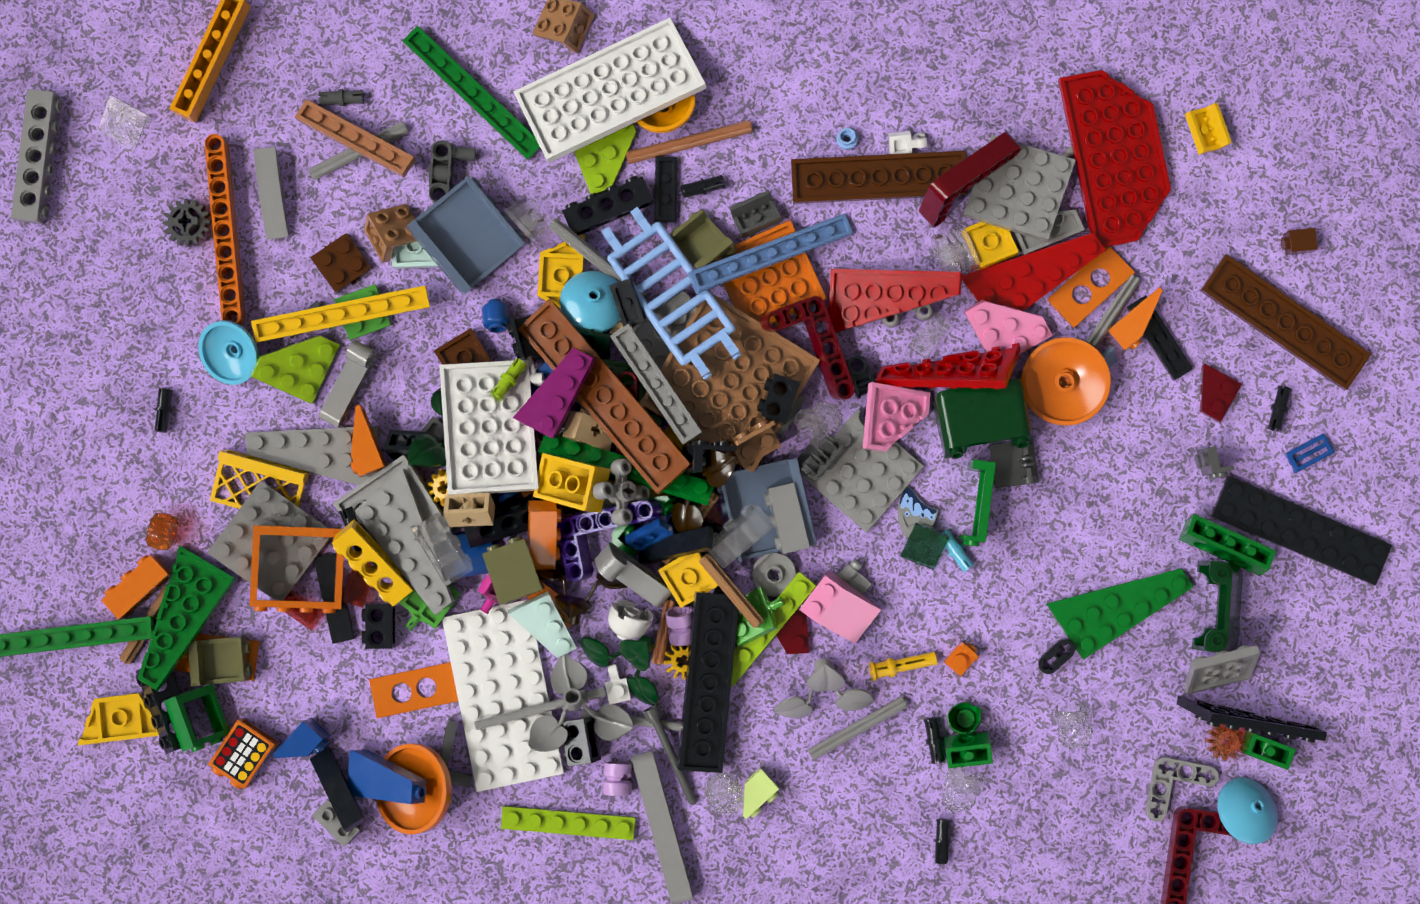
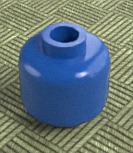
M500 299L489 300L481 310L483 326L492 333L503 332L507 328L506 322H510V307Z

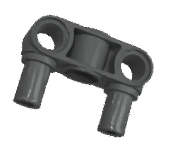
M444 140L434 143L429 167V197L433 204L438 201L433 197L436 191L441 190L446 194L452 189V162H455V160L475 161L476 148L456 147V144L448 143ZM440 148L448 149V154L444 157H440L436 153Z

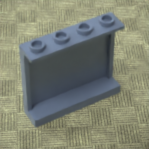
M469 175L406 226L407 230L462 295L470 291L477 283L525 245L522 233L518 229L514 230L509 225L510 219L504 212L500 213L495 208L496 202L489 194L485 195L481 191L482 186L475 177L471 178Z
M796 457L758 465L753 473L746 469L733 471L728 482L721 487H717L718 494L723 493L725 501L720 502L723 515L728 514L729 523L726 524L728 537L733 536L734 545H730L733 558L738 557L739 563L745 559L781 551L776 549L774 537H777L775 528H771L769 516L772 513L770 506L766 507L764 494H767L766 489L779 485L795 484L809 546L817 545Z

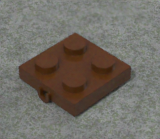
M347 233L332 243L330 242L329 245L324 246L322 250L310 257L336 294L349 285H355L359 282V278L372 270Z

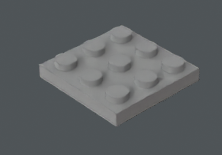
M1244 645L1235 651L1228 652L1224 650L1216 653L1215 656L1207 658L1206 656H1199L1193 659L1184 685L1186 694L1251 679L1260 656L1258 646L1250 647L1249 645Z

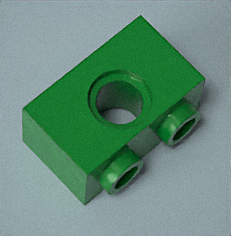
M1246 731L1239 752L1289 770L1296 749Z
M988 732L944 737L948 769L993 764Z

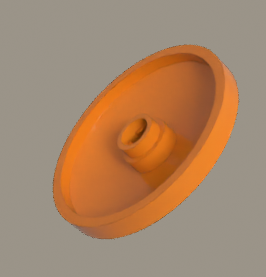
M1059 337L1041 344L1028 357L1021 376L1026 402L1030 409L1043 420L1056 425H1075L1092 418L1105 404L1111 387L1109 366L1101 352L1092 344L1073 337Z
M418 743L397 746L388 752L384 758L426 780L425 803L406 804L375 799L383 819L396 831L404 834L425 833L436 827L447 813L452 794L450 774L444 760L432 748Z

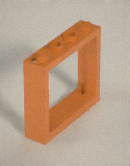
M253 525L249 606L254 607V611H268V607H277V612H290L291 608H300V612L313 613V608L322 609V613H336V609H341L344 556L339 555L337 552L334 602L257 600L260 535L334 537L342 529Z

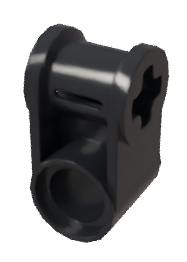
M856 355L847 361V367L854 384L855 396L857 399H860L862 395L868 393V386L860 387L871 382L876 383L866 359ZM853 360H859L862 363L861 371L856 372L852 370L851 362Z

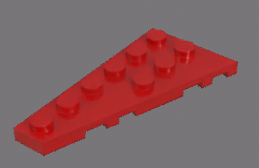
M1090 233L962 275V281L978 302L985 300L1024 311L1105 252L1106 249L1094 233Z
M831 269L828 313L835 333L961 295L962 272Z
M1020 343L1012 344V348L1000 350V346L992 347V351L985 353L975 350L942 356L943 360L931 362L930 358L923 359L922 363L916 365L905 362L882 366L876 377V383L908 388H1006L1021 351Z

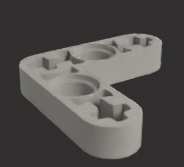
M1168 757L1157 758L1154 761L1145 806L1146 816L1155 822L1162 821L1166 817L1173 780L1213 786L1219 779L1217 770L1208 765ZM1166 761V765L1175 767V762L1178 763L1175 768V776H1172L1174 771L1165 770L1162 773V770L1159 769V764H1163ZM1184 765H1188L1191 768V775L1187 778H1183L1180 774V769ZM1196 767H1199L1198 772L1207 773L1210 770L1213 778L1208 779V782H1206L1204 777L1197 776V781L1194 780L1197 775ZM1157 783L1165 785L1166 790L1164 794L1157 795L1154 792V787ZM1152 797L1164 799V803H1158L1161 814H1157L1156 817L1150 812L1151 808L1156 807V801H1152Z

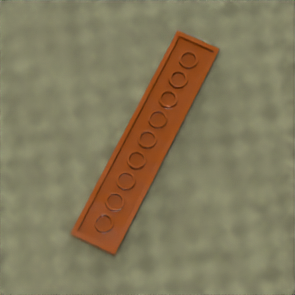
M548 299L518 328L552 370L559 365L572 348H578L597 358L577 400L657 494H661L692 465L553 300Z

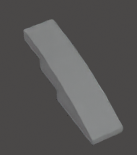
M276 146L254 149L257 184L266 239L289 237L286 218L287 210L283 194L284 185Z

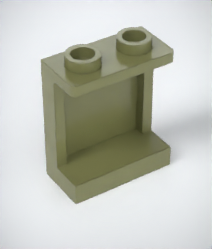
M703 209L693 213L686 222L676 227L670 234L694 269L733 256L738 252L733 241L715 226Z
M520 536L507 540L508 545L500 547L499 544L487 547V552L482 554L500 605L545 590L528 548L527 539H521Z
M247 636L193 641L188 648L191 686L249 681L250 676H252V665L248 662L251 646L250 642L247 641Z

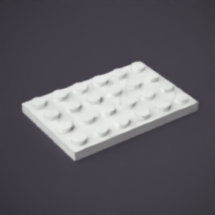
M514 360L439 365L448 495L538 490L534 429L513 418L531 397L528 360H522L527 365V368L519 376L516 386L508 391L502 402L493 398L490 392L498 384L501 374L509 369Z

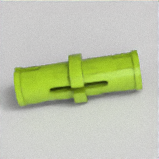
M515 358L509 369L501 374L498 384L490 392L491 396L502 402L508 391L516 386L519 376L527 368V365L522 360Z

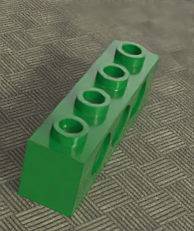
M1193 514L1185 521L1178 539L1258 576L1269 571L1276 553L1274 549L1196 514Z

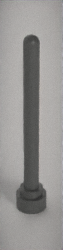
M659 705L651 706L642 713L646 721L653 724L688 803L694 805L697 799L684 771L677 769L678 757L660 720L662 719L661 709Z

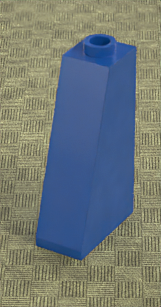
M367 749L350 750L347 782L354 796L406 804L425 803L426 780Z

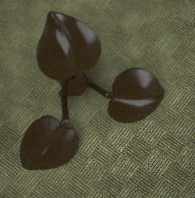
M719 450L706 451L704 453L706 464L703 472L695 473L694 477L707 480L712 487H721L732 476L737 456L729 455ZM686 500L685 504L678 502L672 508L671 519L678 533L703 527V513L696 505H690V500Z
M556 564V569L537 570L539 578L543 580H560L562 582L563 594L555 596L554 602L563 614L562 620L572 625L579 624L581 614L591 610L592 605L589 600L599 585L609 589L627 588L619 580L615 579L611 582L600 573H597L596 578L598 580L594 583L586 599L567 595L566 579L564 578L567 575L564 566Z

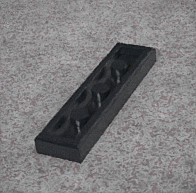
M1145 295L1136 302L1127 306L1126 308L1128 309V311L1130 312L1131 310H1133L1137 305H1139L1143 300H1145L1147 296ZM1155 310L1144 336L1171 379L1175 381L1193 368Z
M706 526L672 534L639 551V562L642 565L713 550V528Z
M336 553L314 558L323 602H334ZM343 582L341 609H336V613H326L332 644L355 639Z
M326 747L321 753L319 752L311 757L310 761L343 830L349 832L366 819L331 748Z

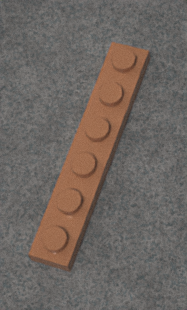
M307 99L295 115L297 121L405 178L416 161L414 156Z

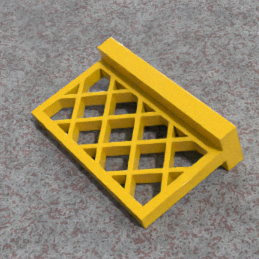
M229 449L219 451V464L210 501L240 509L243 504H241L237 495L247 491L250 496L252 493L250 488L260 481L263 482L268 477H272L279 485L274 490L281 489L286 499L300 507L305 483L308 481L310 472ZM224 465L232 466L237 475L227 480L223 473ZM247 471L253 472L258 480L249 486L242 476ZM238 477L244 489L235 493L229 482ZM289 483L299 485L297 494L292 497L289 496L284 487ZM223 485H226L232 495L227 499L217 497L218 490Z

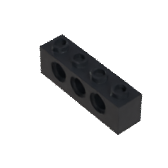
M637 176L630 177L625 181V184L620 186L617 184L609 186L605 189L606 192L602 194H590L581 203L575 201L565 206L566 209L562 210L569 228L579 236L631 214L630 211L636 207L640 210L652 205L653 199L643 176L639 178ZM625 192L633 194L632 200L628 202L623 201L621 196ZM604 201H611L613 203L612 208L609 210L602 209L601 205ZM585 209L593 211V215L588 219L581 217V213Z
M531 494L526 499L522 496L495 504L494 525L464 526L470 548L528 531L529 501H543V499L533 497V494Z
M140 669L136 670V681L142 687L144 693L143 700L151 712V723L159 734L161 749L165 751V754L181 749L176 733H172L169 729V724L172 722L168 711L165 712L161 706L165 700L180 695L173 671L160 688V691L157 692L137 679Z

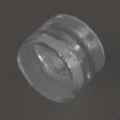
M959 224L950 228L948 236L941 232L931 237L932 248L942 271L962 272L963 269L970 273L980 267L974 245L962 225Z

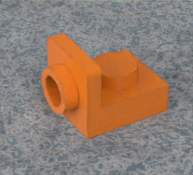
M960 642L943 662L961 677L971 664L979 659V656L976 654L978 650L969 642L966 644Z

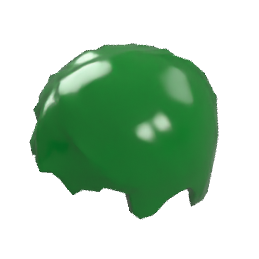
M967 701L960 702L949 710L947 715L948 725L953 732L959 735H969L979 728L983 710L978 706H972Z

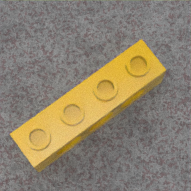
M355 519L334 536L332 541L334 550L348 560L350 567L354 571H359L364 576V581L379 592V596L384 602H389L394 606L413 591L412 585L383 548ZM352 546H359L362 551H354ZM367 562H375L377 567H370ZM388 577L393 582L386 583L382 580V578Z

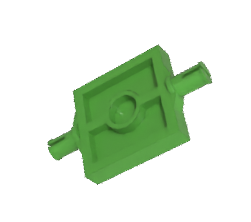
M374 284L336 298L334 301L335 303L380 295L377 285ZM386 316L342 326L351 341L389 327L391 322L389 317Z
M447 579L454 601L438 615H434L413 588V591L400 601V604L408 609L412 615L405 627L413 631L418 622L422 621L436 629L462 592L453 587L449 579Z
M762 587L744 595L764 621L758 627L753 628L741 612L738 611L735 641L737 646L742 647L778 628L775 621V610L785 605L782 597L771 602L767 597L765 588Z

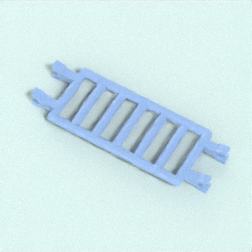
M636 207L630 212L643 232L630 241L621 245L609 227L601 231L614 250L608 255L607 260L623 281L629 279L633 273L670 249L676 259L637 286L634 284L643 312L680 365L684 366L692 361L703 379L707 380L712 374L699 357L702 353L721 341L734 360L742 356L729 337L736 327L709 289L700 292L660 320L653 310L690 286L692 283L689 276L649 303L641 293L680 266L683 267L687 274L695 269L661 222H656L650 226L639 208ZM658 232L664 242L624 269L618 259ZM706 300L712 311L672 338L665 327ZM718 317L725 328L684 355L678 344Z

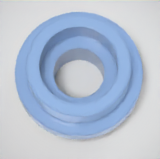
M850 128L842 129L836 138L838 146L845 150L854 148L858 143L856 131ZM850 137L851 141L845 142L844 138Z

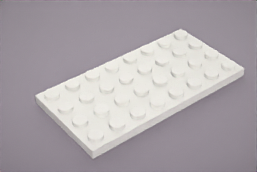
M668 18L513 92L547 162L550 163L707 89L671 18Z
M528 600L492 607L489 614L476 610L447 616L442 619L477 792L564 774L559 748L554 751L539 752L532 750L528 746L532 724L541 716H553L552 710L476 730L474 723L482 719L550 702L538 641L508 614L509 609Z

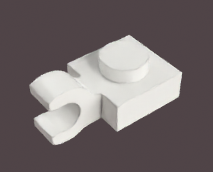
M910 131L888 133L889 154L912 153V148L927 147L925 133H917L912 137Z
M617 664L608 665L611 681L605 682L609 705L631 700L627 678L620 679Z

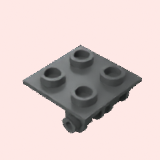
M820 431L797 458L799 469L817 482L845 448L838 444L830 435L828 437Z
M1033 441L1032 445H1028L1025 448H1017L1011 445V442L989 445L991 462H996L994 472L995 488L1039 483Z

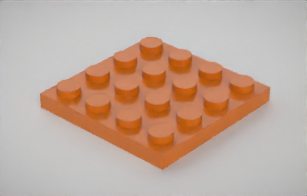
M791 220L736 244L735 247L738 250L736 254L796 232ZM806 253L723 284L733 306L760 322L761 317L765 313L805 298L818 296L824 301L827 300ZM812 301L809 304V308L815 305ZM794 309L790 310V316L796 314ZM771 316L770 324L777 323L775 317Z

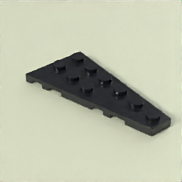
M1182 696L1177 698V705L1194 713L1195 718L1204 720L1206 724L1214 727H1220V724H1224L1229 729L1239 730L1242 727L1252 733H1258L1260 730L1264 731L1267 735L1275 737L1279 733L1283 734V737L1296 740L1297 737H1302V740L1315 743L1316 740H1326L1327 732L1315 726L1287 721L1286 723L1271 716L1264 718L1255 715L1253 712L1218 705L1217 709V706L1200 700H1197L1196 704Z

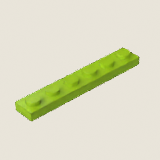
M800 571L778 596V598L782 597L785 602L784 606L775 610V621L778 628L742 647L737 646L735 648L731 687L735 685L817 586Z
M503 806L501 829L634 840L636 817Z

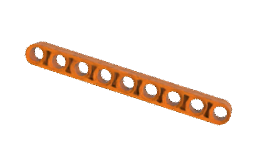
M211 134L205 139L204 145L222 320L230 321L231 314L236 312L238 313V319L235 323L243 326L246 322L230 151L229 145L224 138L218 134ZM221 141V147L218 150H213L214 143ZM218 163H223L222 170L215 172V166ZM225 184V190L222 193H217L218 186ZM227 205V212L223 215H220L219 209L222 206ZM224 227L230 228V232L227 236L221 235V231ZM231 248L232 254L228 258H224V251ZM232 269L234 271L233 277L226 280V272ZM231 291H235V299L228 301V294Z

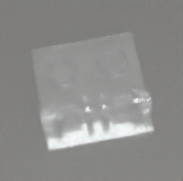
M110 94L96 133L134 153L144 126L148 127L152 119L149 118L148 114Z

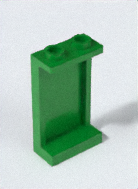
M974 459L968 462L967 471L980 472L972 536L960 535L958 537V540L963 541V545L976 547L980 543L986 542L996 462Z

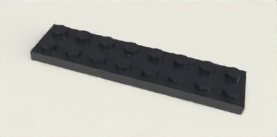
M1230 476L1226 477L1210 516L1373 586L1377 584L1392 547L1387 542Z
M697 591L694 593L677 764L679 771L723 772L739 611L726 594Z

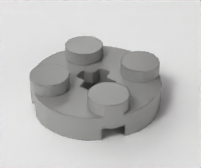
M778 553L765 554L760 557L754 564L752 571L755 587L765 588L767 596L772 597L779 596L796 576L793 562L787 556ZM770 569L773 571L778 569L780 571L778 574L779 580H770L768 578L770 576L768 571Z

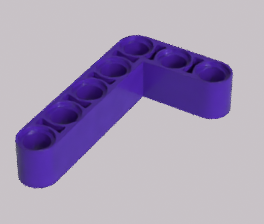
M643 500L629 503L627 506L633 514V520L628 525L654 520L662 514L661 503L657 500ZM648 505L651 509L650 515L646 511ZM616 507L602 509L601 513L589 512L563 518L561 522H558L557 528H560L561 534L559 542L565 572L569 580L582 581L592 576L593 564L587 534L623 527L615 525L612 521V513L616 510ZM608 514L611 516V523L608 522ZM589 519H590L591 522H592L591 528L589 527V524H588V520H589ZM570 523L572 524V532L569 529ZM574 545H575L576 548H577V552H576V553L574 552ZM578 567L581 568V575L578 573Z

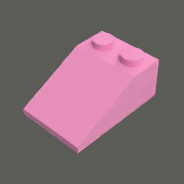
M828 569L817 583V586L804 600L799 610L816 623L856 643L882 609Z

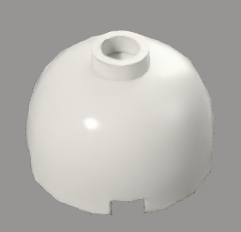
M619 599L616 604L613 601L608 614L609 626L619 639L640 638L651 626L653 621L652 612L647 608L645 611L635 608L638 605L637 603Z

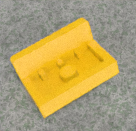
M1213 103L1205 108L1189 111L1184 114L1199 155L1219 150L1232 143L1218 103Z

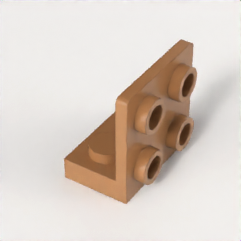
M547 0L533 35L559 42L571 52L578 54L595 14L580 2L572 0Z
M407 204L367 214L364 232L382 263L391 260L394 247L417 242L406 228L409 223L416 219Z
M766 419L751 427L753 432L748 433L746 430L732 438L734 442L731 443V446H737V451H733V453L737 456L741 468L781 447L771 428L776 424L774 420L768 423Z

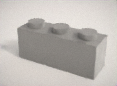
M788 483L767 488L764 500L766 507L770 506L772 515L769 516L771 528H775L777 537H774L776 549L781 550V553L785 554L810 548L795 484Z

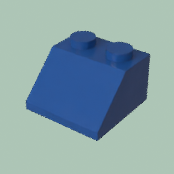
M314 719L304 720L276 750L273 756L275 758L309 756L313 753L317 755L329 745L328 739L331 735Z

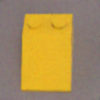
M542 453L537 475L538 490L534 491L533 497L583 511L601 513L604 500L596 499L592 490L596 483L608 482L611 469Z

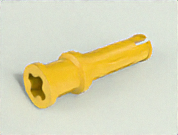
M932 651L897 660L887 658L886 661L877 663L871 661L868 662L872 681H876L877 678L895 677L899 672L937 665L936 654Z

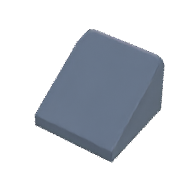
M1113 346L1108 347L1101 353L1109 368L1118 361Z

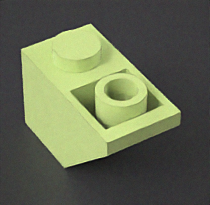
M761 767L744 782L743 816L745 819L749 816L754 818L762 810L760 806L766 801L770 803L779 795L777 793L779 787Z

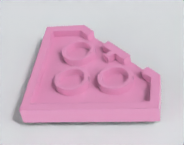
M981 300L964 310L985 352L992 351V347L1000 346V350L1012 348V344L1020 343L1021 351L1019 354L1053 336L1043 316L998 305L985 300Z
M875 382L868 383L863 449L884 452L892 447V444L914 428L915 424L929 415L931 393Z

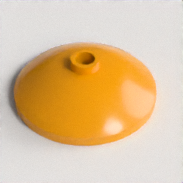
M695 94L664 108L669 109L666 112L660 110L637 121L638 125L645 130L655 133H666L680 128L691 118L696 104Z

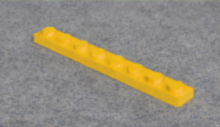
M426 285L253 320L251 323L255 342L259 343L430 308Z

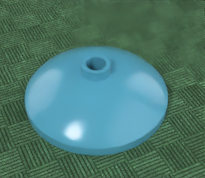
M586 271L572 277L563 287L560 295V309L578 331L588 334H599L614 328L620 322L621 318L609 285L617 283L613 277L598 271ZM595 294L597 295V298L592 299L590 298V295Z
M228 320L216 321L207 326L199 338V356L203 366L212 377L229 385L241 384L251 378L250 375L258 361L259 354L253 337L245 328Z
M1244 777L1235 778L1222 787L1218 795L1217 808L1225 829L1234 838L1246 844H1260L1270 839L1277 828L1278 812L1276 804L1267 789L1257 781Z

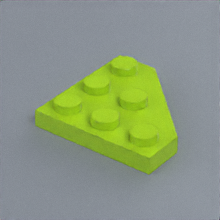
M633 124L574 151L590 194L603 193L606 188L614 185L626 158V152H628L636 135Z
M320 335L311 337L305 341L259 356L250 377L312 404L340 345Z

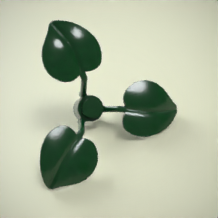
M440 387L431 397V407L436 413L443 416ZM428 434L418 435L413 439L409 447L408 465L426 467L446 466L445 442L437 443L436 439Z
M643 635L638 641L622 640L619 644L620 651L614 654H609L607 646L596 639L587 637L580 639L585 655L596 666L607 667L610 664L609 659L612 660L620 655L627 659L637 669L634 677L627 679L630 692L645 704L659 705V694L655 685L650 680L639 676L640 671H646L650 666V653L655 648V643L650 637Z

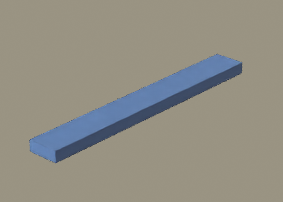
M842 214L688 272V276L695 293L698 294L854 234L846 214Z

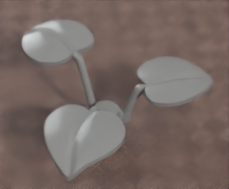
M564 654L556 662L551 674L553 690L558 694H564L565 706L563 707L560 721L557 722L553 716L549 715L537 718L530 729L528 746L532 750L539 752H549L560 748L568 737L567 730L561 726L567 711H577L581 707L597 720L594 724V730L598 737L603 740L613 741L622 737L633 729V723L623 709L612 704L601 706L599 716L596 715L586 705V702L582 701L579 691L587 682L588 677L585 668L567 654Z
M819 659L814 662L815 673L807 679V686L810 688L808 698L806 700L799 696L788 698L775 706L774 712L788 718H803L812 712V705L809 703L812 700L814 691H835L837 696L840 697L835 701V704L838 708L845 711H855L868 707L875 701V698L868 691L858 688L849 689L841 693L839 689L845 685L843 676L832 667L830 660Z

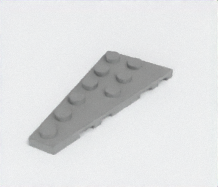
M372 426L379 444V426ZM354 427L246 433L247 455L355 485H360L377 473L359 477L358 474L353 472L350 462L353 461L351 450Z
M402 469L354 510V513L434 615H438L454 601L447 579L442 573L439 564L440 560L438 555L435 554L430 533L421 509L418 508L414 497V490L411 488L407 478V471Z

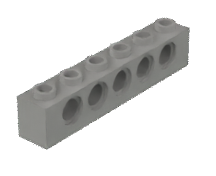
M27 89L11 219L17 222L44 225V220L48 218L49 209L46 204L47 198L51 196L49 180L50 176H53L54 173L52 157L57 151V144L54 142L55 133L59 132L60 127L57 117L58 112L62 110L60 96L51 91ZM47 110L46 117L40 119V114ZM44 132V137L38 141V134ZM41 153V159L35 162V156ZM38 174V181L32 184L33 176ZM36 196L35 203L30 205V198Z

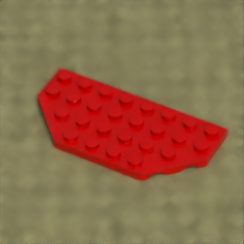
M1103 70L1059 78L1058 84L1073 155L1076 160L1075 164L1089 231L1094 233L1104 248L1136 242L1171 190L1154 106L1147 99L1144 100L1135 94V91L1123 83H1119L1111 78Z

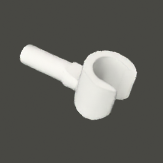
M529 356L527 360L529 361L531 372L530 381L535 386H540L545 381L543 372L537 373L533 358Z

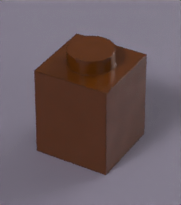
M1315 228L1289 230L1284 233L1281 238V248L1285 250V254H1304L1318 250Z

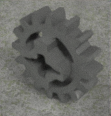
M184 199V204L177 200L175 208L169 206L170 214L164 213V216L168 218V221H163V225L168 226L164 232L168 235L171 234L169 239L173 242L177 240V244L180 246L184 242L187 247H191L192 242L199 245L198 239L206 240L205 232L211 233V230L207 228V225L212 224V221L207 219L211 214L208 211L204 212L206 207L202 204L198 206L196 200L190 203V200ZM192 210L197 211L200 215V218L194 217V212H192ZM188 219L191 220V223H188L186 227L184 223H186ZM175 228L181 229V234H183V236H180L176 232Z

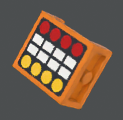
M244 718L236 721L208 765L212 767V772L220 777L225 776L230 779V784L234 787L246 789L252 784L250 781L270 751L274 750L279 742Z

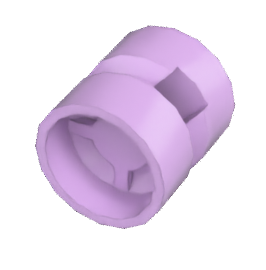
M685 605L682 608L675 606L665 612L667 626L669 627V640L672 645L684 646L690 644L693 614L691 606Z
M604 762L603 775L606 776V780L603 781L602 794L610 796L631 795L632 782L629 781V777L632 776L633 763Z

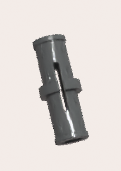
M338 89V91H319L318 96H320L318 97L320 106L364 104V99L362 98L364 97L363 90L344 91L343 89Z

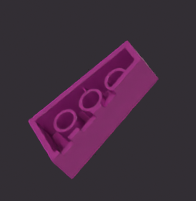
M572 348L513 418L552 439L557 438L597 358L578 348Z

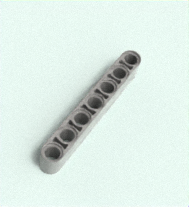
M653 750L631 756L670 901L671 904H679L693 900L694 896L690 889L691 885L684 867L685 864L678 845L675 827L672 824L673 820L666 802L663 784L660 781L661 777L654 759L655 755Z

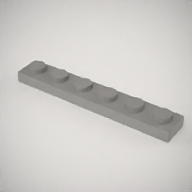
M627 324L610 336L683 446L702 434L701 430L630 325Z

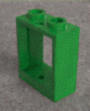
M213 684L164 701L182 752L191 749L193 753L204 749V744L210 742L211 746L224 741L223 736L228 735L230 732ZM202 698L214 734L196 740L184 703Z

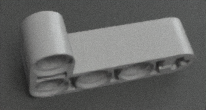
M356 340L352 341L345 355L348 360L319 413L320 419L337 428L341 427L353 405V398L357 397L364 384L362 383L363 379L368 377L374 365L372 362L378 358L379 353Z
M611 542L595 558L597 570L605 579L611 582L615 579L619 580L657 608H660L672 595L661 577Z

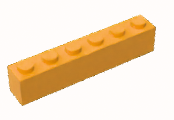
M220 0L169 108L176 115L193 123L197 122L251 8L246 0Z

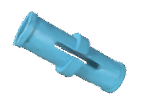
M946 529L937 536L948 550L947 554L949 557L954 558L962 572H965L974 565L963 550L964 546L956 541L949 529Z

